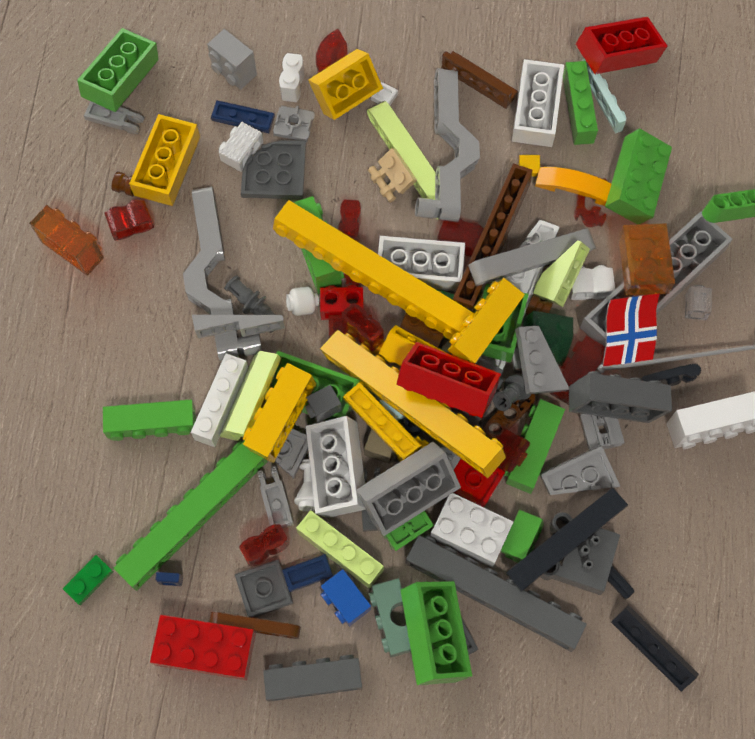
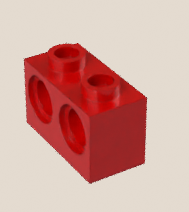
M330 285L320 288L321 320L364 319L363 287L349 285L338 288ZM330 299L336 300V303L334 304H328L326 302ZM350 299H356L358 301L355 304L348 303Z

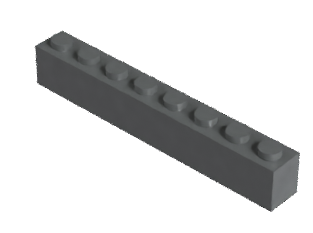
M427 535L424 537L418 536L406 558L405 564L439 582L454 581L456 591L570 652L575 650L587 625L582 621L583 618L573 612L567 614L561 610L562 607L552 601L547 603L541 600V596L534 591L520 592L510 579L505 581L499 578V574L490 568L484 570L478 567V563L469 557L461 558L457 555V551L448 546L442 548L436 544L437 541Z

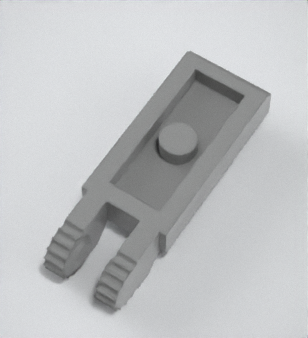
M91 101L84 114L85 120L120 130L124 129L133 134H137L140 128L128 123L127 120L129 119L132 122L141 124L144 121L142 115L131 112L129 109L119 107L114 112Z
M276 466L271 467V474L275 480L274 483L266 485L265 473L263 470L258 471L261 483L260 490L271 531L294 525L282 481L279 479Z

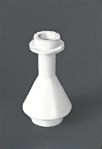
M306 459L299 466L300 469L304 470V483L294 502L299 506V510L309 512L310 510L315 511L310 460Z

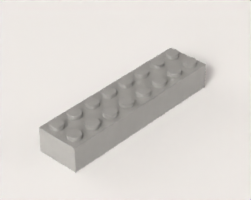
M701 211L583 319L580 329L605 351L606 313L610 300L660 293L656 309L657 315L726 251L733 239L715 223L705 220Z

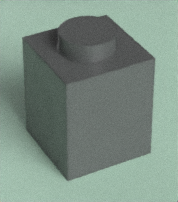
M331 385L306 397L308 405L305 408L310 418L315 417L318 423L342 411L341 403Z

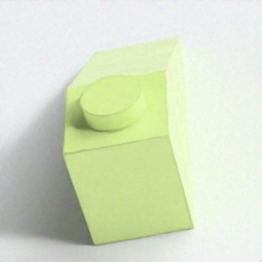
M581 241L575 242L541 274L540 279L535 284L533 293L542 300H548L553 304L563 307L590 248Z

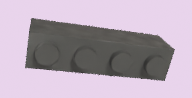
M344 655L339 657L340 660L331 662L330 658L316 659V664L308 665L306 661H297L292 663L293 667L283 668V664L269 665V670H263L266 700L270 702L361 690L359 658H354V655Z

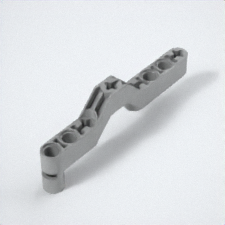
M437 68L434 76L435 134L440 135L454 149L455 159L445 166L437 167L435 175V200L417 198L415 216L458 222L461 213L460 179L475 169V165H477L480 159L479 141L459 123L458 72Z
M213 188L192 190V198L201 251L183 273L185 291L189 301L211 315H234L231 299L224 300L208 289L207 276L219 261L225 260ZM236 330L215 335L219 361L223 360L225 354L239 358L241 354L250 356L262 351L259 334L238 338Z

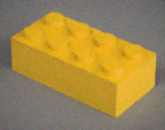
M158 114L129 183L134 196L170 206L174 205L200 139L197 124Z
M289 363L286 364L285 368L281 367L276 376L278 381L275 387H271L265 396L267 401L264 407H260L254 417L256 421L252 429L248 428L243 437L245 441L243 445L247 449L272 463L278 457L306 405V397L311 395L316 386V382L311 374Z

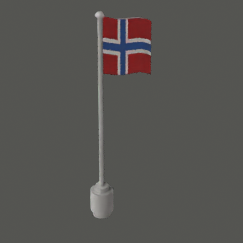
M660 293L613 299L609 301L607 307L606 346L603 363L599 365L598 371L604 373L605 370L755 350V341L754 345L653 359L657 339L656 309Z

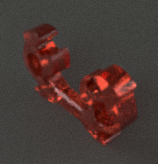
M577 194V206L574 212L575 220L577 221L579 216H581L582 222L586 227H602L606 221L607 214L604 213L602 216H599L601 211L599 206H593L591 210H587L585 207L586 196Z

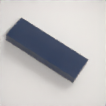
M216 100L211 115V120L214 122L237 127L241 122H244L248 126L268 134L275 118V114L272 112Z

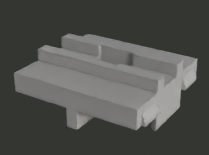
M299 106L295 108L279 107L275 121L276 125H274L273 129L274 136L307 142L315 116L314 112L299 109Z
M580 414L584 430L583 435L586 438L589 450L599 445L603 449L613 448V446H622L625 443L618 419ZM604 425L606 433L601 434L598 426Z

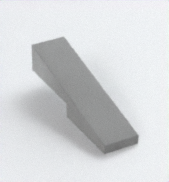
M192 315L197 338L240 330L242 337L285 328L282 315Z

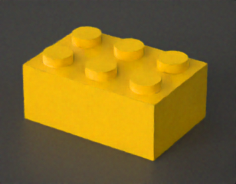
M356 49L308 79L323 114L333 120L383 89L369 53Z

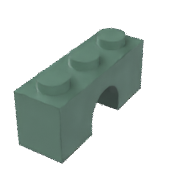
M399 578L373 585L372 593H369L372 607L377 606L379 614L375 616L378 630L383 629L385 638L381 639L385 653L389 652L390 657L411 652L407 625L398 626L390 618L391 611L395 607L403 605L402 587Z

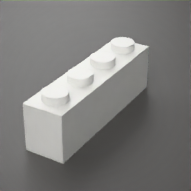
M225 354L192 428L191 434L194 440L212 447L216 446L220 432L248 370L246 360Z

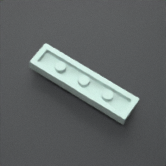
M586 62L591 92L615 134L623 131L626 122L624 111L620 110L615 95L609 91L607 81L600 74L595 75Z

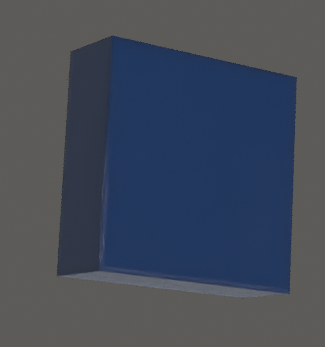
M156 572L155 580L160 585L182 586L183 577L179 573Z

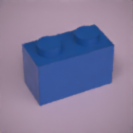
M343 569L321 585V590L323 591L320 594L328 606L332 603L337 611L334 614L342 625L346 622L350 627L371 610L369 602Z

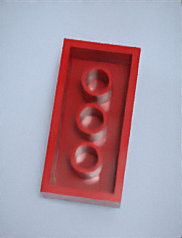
M649 17L585 27L575 44L595 75L657 63L668 47Z
M416 342L402 361L396 385L403 387L407 391L421 394L428 399L444 403L448 407L465 411L471 416L483 418L495 395L501 373Z
M160 615L150 663L160 667L247 680L256 632L253 629Z

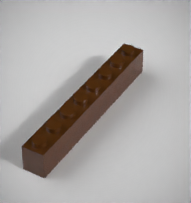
M513 163L468 265L477 260L501 253L531 184L532 169ZM467 266L453 300L475 313L476 309L474 307L481 299L486 284L475 285L469 266Z

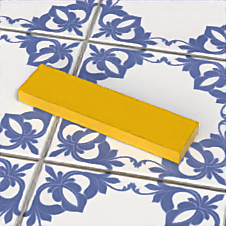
M360 382L343 396L346 403L402 461L421 448V445Z

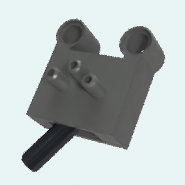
M561 512L554 516L550 523V531L553 535L560 530L556 526V521L562 520L566 524L572 520L569 514ZM602 528L564 557L561 565L558 562L553 566V573L546 572L540 577L544 580L554 579L598 595L605 591L607 581L624 599H628L635 592L612 566L620 534Z

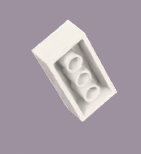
M524 59L512 142L552 147L556 133L564 70L563 64Z
M380 236L378 255L434 289L456 292L463 276L465 243Z
M755 391L676 410L666 423L674 448L682 447L683 449H689L696 446L695 443L704 442V444L715 442L719 437L724 436L725 439L737 436L739 432L745 431L746 434L755 432Z
M348 416L306 426L315 514L330 518L366 510L356 492V489L365 484L357 422Z

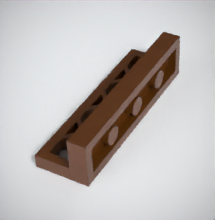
M445 51L442 55L441 69L457 71L458 80L503 108L507 109L517 97L518 91L458 53L452 51L450 54Z

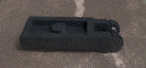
M696 363L645 375L641 379L646 382L661 381L662 384L675 386L681 383V381L685 383L695 381L702 370Z

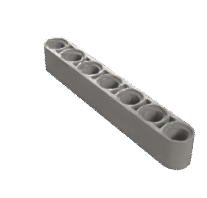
M587 228L472 262L468 266L475 285L479 286L552 264L577 241H581L590 248L589 252L596 249Z

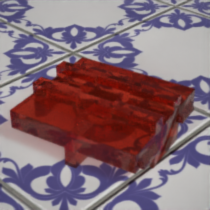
M504 428L500 436L495 437L503 445L502 449L506 456L498 467L511 473L516 465L520 467L527 457L526 450L530 446V442Z

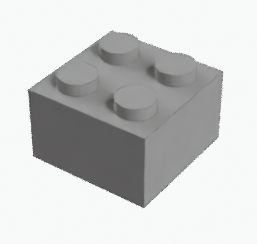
M223 29L207 44L212 69L218 75H223L230 85H235L241 90L257 75L253 51L227 30Z

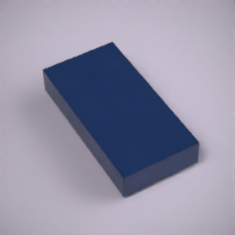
M326 554L282 569L290 593L333 577Z

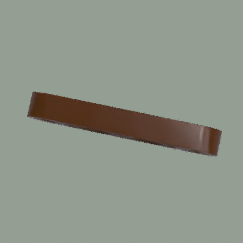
M531 394L528 402H523L520 408L517 406L520 400L515 401L514 404L512 403L509 409L515 411L516 417L514 419H507L504 416V411L499 410L481 428L486 433V436L489 439L495 438L499 441L533 406L535 395ZM497 424L501 427V433L494 435L489 431V427Z
M211 612L209 621L210 623L253 629L259 634L299 639L301 630L300 626L219 612Z

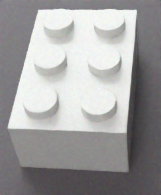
M452 493L449 495L430 537L459 553L493 568L513 521Z

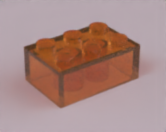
M46 205L29 224L41 243L88 276L104 259L100 251L102 248L96 243L97 238L89 231L86 233L82 231L80 225L71 219L69 221L64 218L65 215L59 209L55 208L53 210Z
M667 223L623 225L618 239L626 296L658 293L669 294L675 284Z

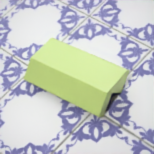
M259 351L252 358L220 432V437L239 441L240 437H244L248 428L252 429L255 422V414L264 401L280 363L281 357L278 354Z

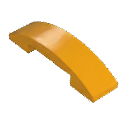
M540 167L535 187L553 192L557 188L596 199V204L605 206L611 183L576 170L559 167Z

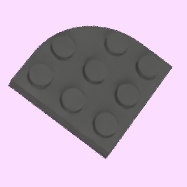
M274 141L261 146V149L254 155L251 154L242 172L241 198L303 199L306 141Z

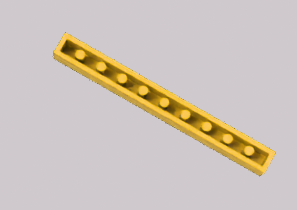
M290 200L287 201L274 218L273 230L279 236L288 238L297 247L311 252L315 258L329 263L333 269L342 271L354 282L368 287L372 293L386 298L390 304L399 306L408 315L423 321L429 328L443 333L449 340H451L456 332L460 333L463 330L464 326H462L464 320L469 315H474L472 311Z
M337 330L320 348L327 360L350 377L359 379L365 388L485 477L489 478L506 458L502 449L503 445L495 438L490 440L486 437V433L476 425L472 427L468 424V420L462 414L458 413L456 415L451 412L452 409L446 404L428 399L421 394L407 391L403 387L396 385L399 370L394 366L391 368L387 366L386 361L381 356H373L364 344L358 345L355 343L356 340L350 334L346 333L344 335Z

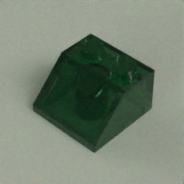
M532 311L523 319V327L539 326L558 366H564L573 340V317Z

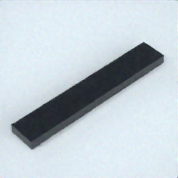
M611 488L507 571L506 575L520 592L524 591L627 508L628 504L614 488Z

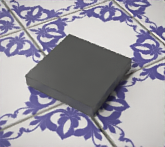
M278 559L235 574L248 617L255 618L293 604Z

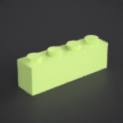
M310 510L296 527L297 533L323 554H326L327 557L369 589L384 571V566L313 511Z

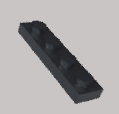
M629 605L611 621L681 692L698 677L699 673Z

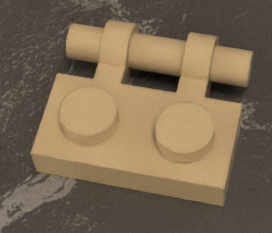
M391 148L378 161L382 167L379 171L375 166H371L368 169L371 174V180L373 183H377L381 189V195L384 198L386 197L389 203L396 199L393 194L395 190L403 194L417 181L405 161L394 148ZM386 176H388V178L391 181V183H389L388 185L384 181V178Z

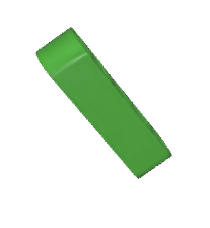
M755 189L714 195L702 211L704 219L711 223L755 217Z

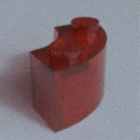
M339 29L327 35L318 47L316 53L317 74L348 55L347 42Z

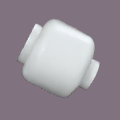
M310 287L293 288L290 294L286 296L288 311H292L295 316L312 314L315 311V307L319 305L318 294L314 293Z

